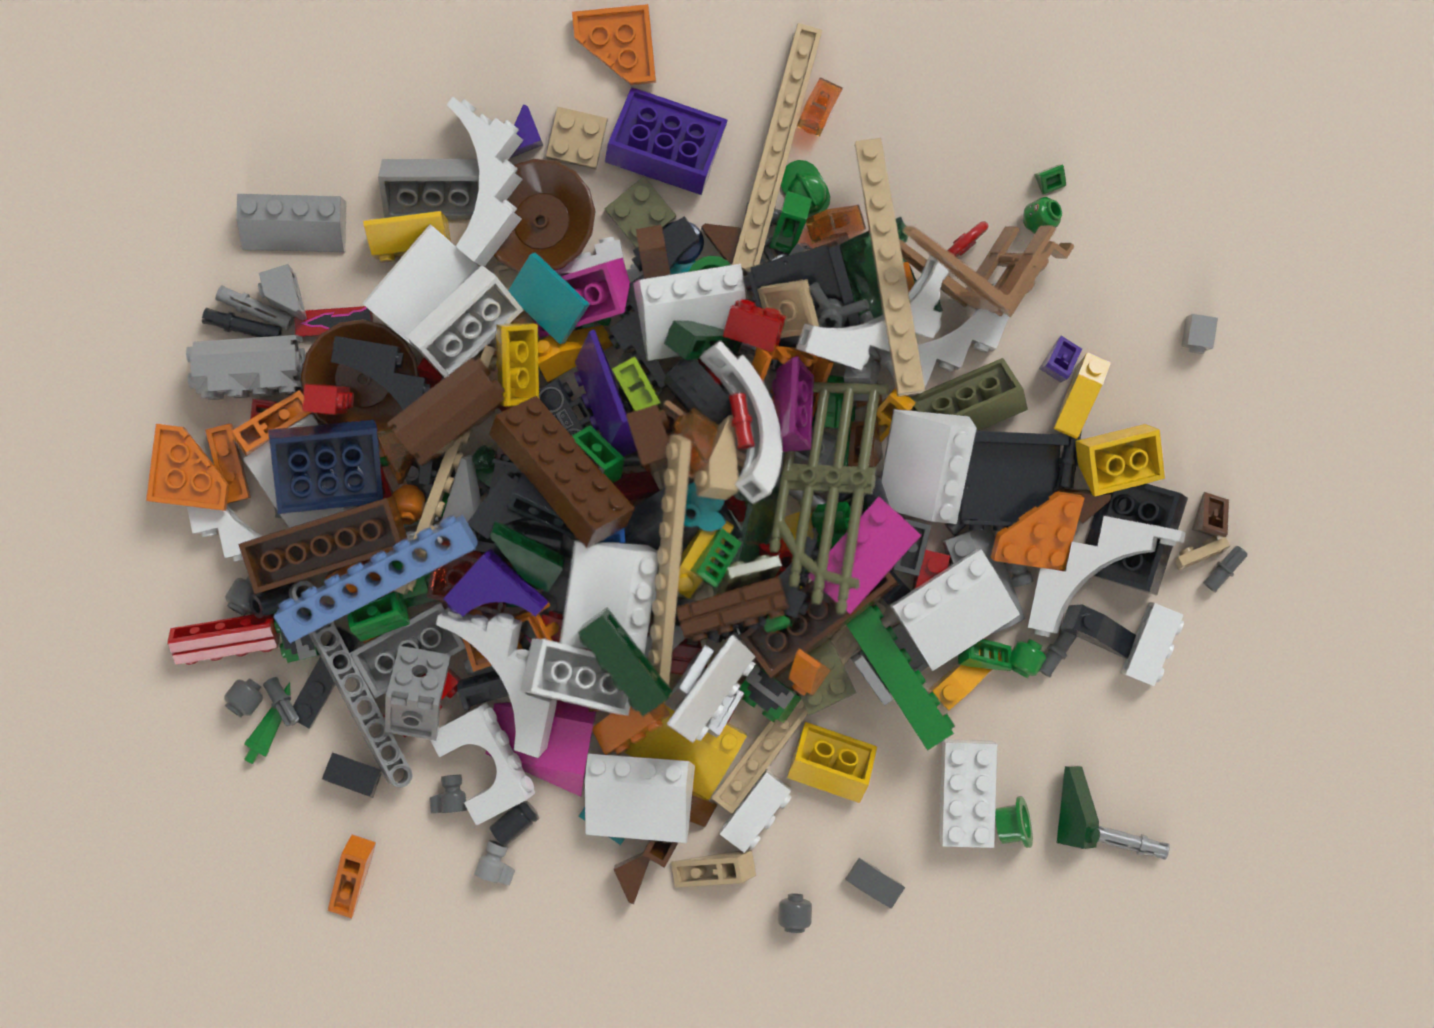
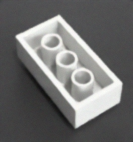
M482 265L406 337L433 368L446 378L471 357L474 358L485 345L496 337L497 324H510L523 311V308L497 276Z
M532 639L520 691L628 716L630 710L628 697L623 691H619L614 686L611 675L606 669L603 670L597 664L596 656L592 651L545 639Z
M951 739L942 741L939 842L942 846L994 848L997 744L994 741Z

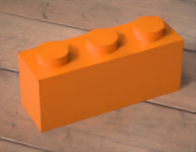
M664 703L645 716H642L639 711H634L630 706L628 716L611 713L593 726L592 731L605 755L614 752L620 755L631 748L630 743L633 742L635 744L645 739L647 731L652 732L663 726L662 721L670 716V713Z

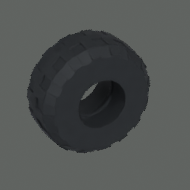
M683 358L666 373L665 385L708 433H713L729 415L733 416L729 397L695 359Z

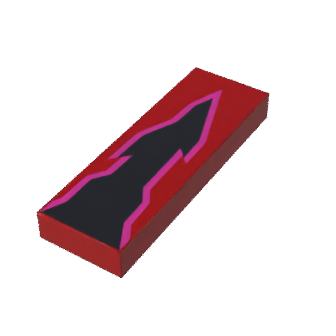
M366 306L305 310L306 320L294 317L295 334L300 337L319 336L340 322L361 319L373 322V312Z

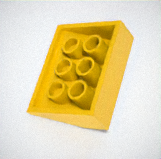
M666 706L670 716L662 721L663 726L652 732L647 731L645 739L635 744L633 742L630 743L631 748L624 753L631 757L689 761L695 765L692 791L709 800L747 737V733L730 723H726L717 738L706 732L701 741L695 739L694 742H691L667 724L675 711Z

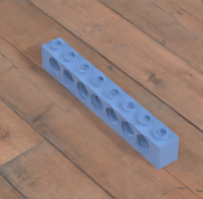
M463 514L457 518L451 515L440 522L441 526L433 530L431 527H428L417 533L418 538L410 542L408 539H404L393 546L394 550L388 553L381 551L370 558L371 562L362 565L361 562L357 563L347 570V574L341 577L336 574L324 581V586L318 589L315 586L310 587L301 593L302 597L296 600L289 598L280 603L274 618L288 641L291 643L474 550L478 540ZM438 537H447L450 540L451 545H441L438 541ZM415 549H424L427 552V557L421 558L417 556ZM392 561H401L404 569H396L392 565ZM369 573H378L381 577V580H372L369 577ZM346 584L355 585L358 592L352 593L348 591ZM323 596L332 597L335 604L326 603ZM300 608H308L312 616L304 615Z

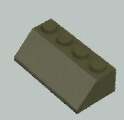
M1004 358L928 389L924 393L910 397L916 402L913 406L914 411L968 416L976 426V431L1028 410L1023 387Z

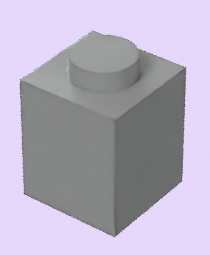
M1198 314L1186 316L1181 347H1187L1189 352L1204 354L1205 351L1213 349L1218 318Z

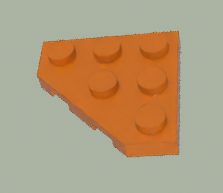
M648 4L572 12L574 38L578 43L630 85L656 83Z
M156 424L146 501L226 511L229 484L185 427Z
M1055 492L1048 497L1049 500L1038 508L1035 506L1019 517L1018 522L1009 528L1005 527L997 532L990 558L998 562L1065 571L1084 497L1077 494Z

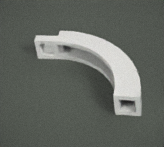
M719 341L706 350L700 359L719 378L731 395L736 393L746 394L748 414L752 416L753 421L750 425L755 446L747 449L744 468L735 485L753 504L769 495L777 481L782 460L780 425L771 397L753 366L744 355L736 358Z

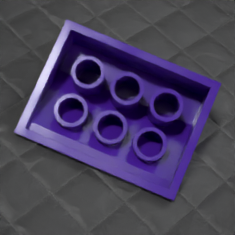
M631 87L608 141L605 163L702 195L728 120Z
M595 330L589 331L576 358L575 364L578 371L574 372V376L578 386H584L586 393L582 394V398L586 408H591L594 415L590 416L593 428L596 431L599 430L601 436L622 456L637 451L626 417L627 411Z

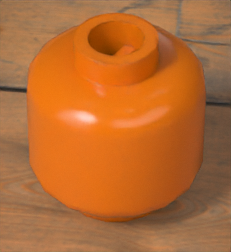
M403 485L395 490L392 496L395 497L403 524L411 525L419 521L425 509V494L414 485Z

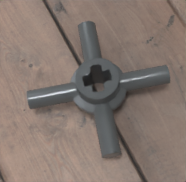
M817 282L809 287L819 304L816 311L819 327L845 328L847 316L869 309V303L866 299L844 306L838 299H827Z

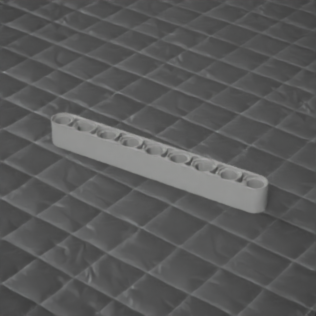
M308 581L294 583L289 589V597L296 600L298 599L296 590L299 586H304L308 589L313 587V585ZM305 607L300 608L301 612L308 616L310 610ZM333 621L309 633L385 779L389 784L396 787L407 786L412 780L411 768L393 734L385 732V719ZM326 631L331 633L333 641L329 646H324L320 640L321 635ZM338 654L342 655L345 660L344 666L340 669H336L333 666V658ZM353 677L357 682L355 690L349 692L345 688V682L348 678ZM365 700L369 708L365 714L361 715L357 711V705L360 701ZM373 723H378L381 728L380 733L372 737L369 733V728ZM389 745L392 748V755L389 759L385 760L381 756V750ZM402 768L404 777L401 781L395 782L393 773L396 769Z

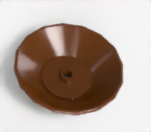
M531 159L515 164L514 166L518 168L516 174L523 180L507 201L517 208L515 214L522 219L496 251L494 257L499 263L517 273L520 272L532 253H537L554 271L563 269L581 255L593 234L596 211L590 189L576 171L558 161ZM544 217V224L538 225V220Z
M364 319L340 322L321 333L306 352L301 372L303 394L305 384L350 387V393L354 394L353 407L349 408L348 413L326 414L313 412L314 416L323 424L374 420L377 434L382 435L392 429L387 423L401 413L403 409L394 397L371 377L367 376V382L362 384L359 381V377L364 373L348 366L331 362L335 336L401 347L400 353H404V362L402 368H398L397 373L419 377L417 359L405 339L386 325Z

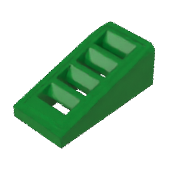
M722 527L719 528L690 571L710 586L716 588L742 542ZM722 538L731 544L729 549L720 543ZM717 547L725 552L723 557L715 552ZM712 556L719 561L718 565L710 561ZM707 566L714 570L711 574L705 570Z
M982 639L958 654V664L968 667L1011 671L1013 670L1010 663L1012 649L1009 645ZM998 652H1001V661H998Z

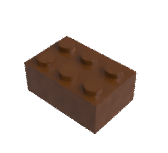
M653 405L626 414L642 466L648 474L668 468L666 453L667 445L670 443L668 433L673 431L665 411H660L657 405Z

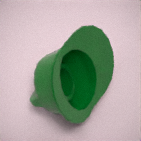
M796 160L786 165L781 182L785 196L787 191L811 198L812 201L807 218L820 217L829 207L831 196L818 169L812 163L805 160Z

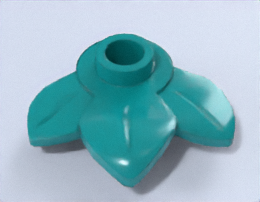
M695 482L687 486L684 526H698L704 531H714L723 527L726 521L718 511L725 500L697 496V486ZM691 508L695 511L696 515L694 518L687 516V509Z

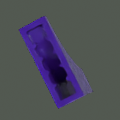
M491 548L444 598L448 607L462 617L473 608L490 602L511 603L526 609L536 617L548 603L539 592Z

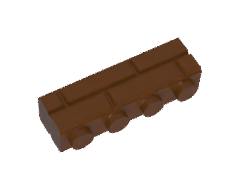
M780 577L771 578L676 607L683 635L687 639L692 638L693 642L708 638L707 633L717 630L718 634L733 631V625L743 623L744 627L759 623V617L768 615L769 619L783 616L785 615L784 610L789 609Z

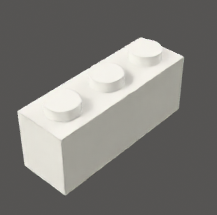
M1149 602L1137 630L1129 657L1125 660L1120 673L1155 686L1156 682L1159 683L1164 674V668L1162 667L1165 659H1169L1174 650V645L1172 644L1174 637L1179 635L1183 628V614Z
M766 770L720 829V835L744 853L748 848L752 850L761 838L758 834L763 828L768 829L775 821L776 816H774V813L779 807L783 809L792 797L789 795L791 792L790 787Z

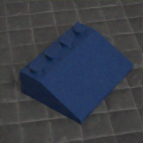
M374 420L268 430L278 514L360 506L383 499L378 434Z

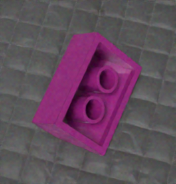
M793 357L776 369V379H773L772 382L775 394L773 405L780 425L782 452L811 450L814 375L798 357Z

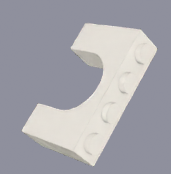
M487 702L439 727L437 740H430L439 757L466 744L479 745L492 755L497 768L494 784L492 787L464 802L476 825L526 801L535 794L532 780L526 776L521 767L522 764L519 756L513 752L509 744L508 735L500 728L496 713L489 707Z

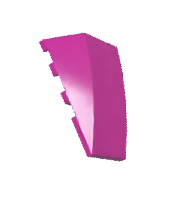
M557 700L548 747L537 758L514 750L516 727L511 702L494 703L493 710L496 713L497 722L500 728L508 735L509 744L513 752L519 756L524 772L582 797L587 757L597 709ZM486 750L485 754L492 757V755Z

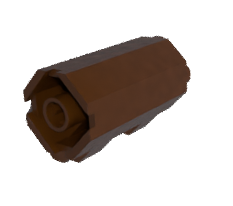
M471 357L387 423L410 454L418 459L416 461L422 467L433 458H438L450 449L456 440L474 426H479L487 420L505 401V398L502 396L505 392L504 388L496 379L491 382L488 378L491 373L480 358L474 361Z

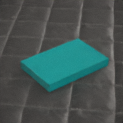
M537 253L529 255L508 290L518 304L559 344L566 342L590 305Z

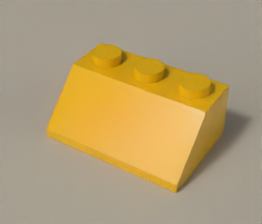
M441 211L363 221L371 255L375 259H379L380 262L395 261V257L403 256L429 225H432L451 242L449 221Z
M497 324L496 365L498 382L505 390L502 394L505 398L502 406L518 405L534 396L539 398L537 324Z
M1142 424L1075 441L1078 466L1093 496L1165 479L1160 429Z
M805 722L791 760L787 778L860 803L869 786L877 746Z

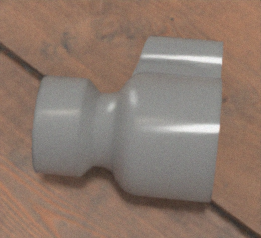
M489 840L486 847L487 854L479 859L474 875L490 882L510 885L515 870L501 861V858L506 855L508 846L505 847L499 842Z

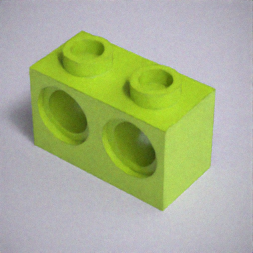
M636 357L612 369L635 411L661 404Z

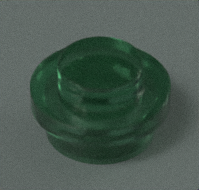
M486 445L477 449L472 456V461L475 463L474 466L478 470L489 468L493 464L495 450L492 447L488 448Z

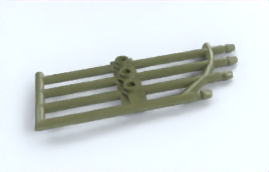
M814 382L813 393H819L808 465L794 464L796 451L785 452L771 533L772 540L769 547L771 553H778L781 544L780 540L783 538L793 556L789 577L790 586H798L802 565L815 575L814 592H812L813 604L821 603L825 581L839 585L836 612L838 614H845L850 588L859 589L860 586L859 579L852 578L864 494L873 493L876 481V468L868 466L879 395H888L889 385ZM830 393H844L833 466L818 465ZM854 394H869L858 467L843 466ZM789 490L803 491L796 540L784 521ZM814 491L828 492L817 563L804 553ZM839 493H854L840 575L827 570Z

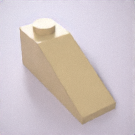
M729 415L721 422L716 430L713 431L694 478L695 485L697 486V496L726 500L739 491V488L735 485L738 480L735 427L731 423L733 416Z
M752 850L745 853L742 851L726 852L671 862L675 888L737 884L756 876Z

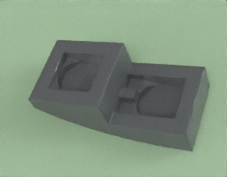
M858 858L845 878L849 883L891 909L905 889L901 883L882 873L878 868L861 858Z

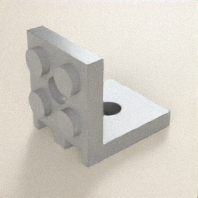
M899 623L892 629L898 637L894 642L900 650L905 648L910 655L912 661L909 662V665L915 672L919 669L921 672L929 667L903 625ZM863 650L853 655L850 659L884 705L892 701L893 698Z
M705 645L688 663L669 699L664 703L666 706L674 711L678 709L706 670L705 665L714 652L712 649ZM738 689L732 698L729 696L725 697L721 703L724 706L722 712L716 720L711 717L705 725L709 728L708 733L716 738L720 735L744 692Z
M399 646L386 693L385 732L437 740L440 702L451 661L450 654ZM423 671L427 675L419 678L415 677L413 673Z

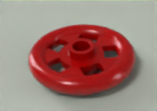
M982 221L966 234L963 233L947 251L955 257L962 256L988 230V223Z

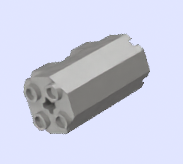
M288 335L193 342V346L186 349L187 361L191 362V373L188 374L189 387L195 388L196 393L201 394V398H208V400H222L224 395L234 398H249V392H253V395H259L260 397L275 396V391L285 393V395H292L298 390L303 389L301 372L306 353L304 348L299 349L298 343H303L302 337Z

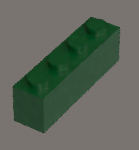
M608 607L582 625L577 632L580 635V642L585 648H590L594 653L597 664L603 670L606 669L614 686L626 694L629 705L634 711H639L642 716H645L669 699L672 690Z

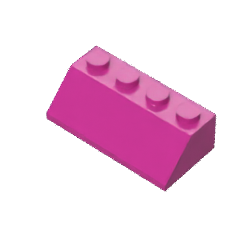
M623 257L561 276L590 304L575 327L625 312L630 280ZM534 320L538 327L539 338L550 335Z
M880 497L875 500L860 519L852 578L859 579L860 586L859 589L850 588L849 597L846 601V611L849 614L857 608L921 537L904 518ZM847 533L830 550L827 570L840 575ZM810 573L808 577L814 582L815 575ZM825 581L823 591L837 602L839 585Z

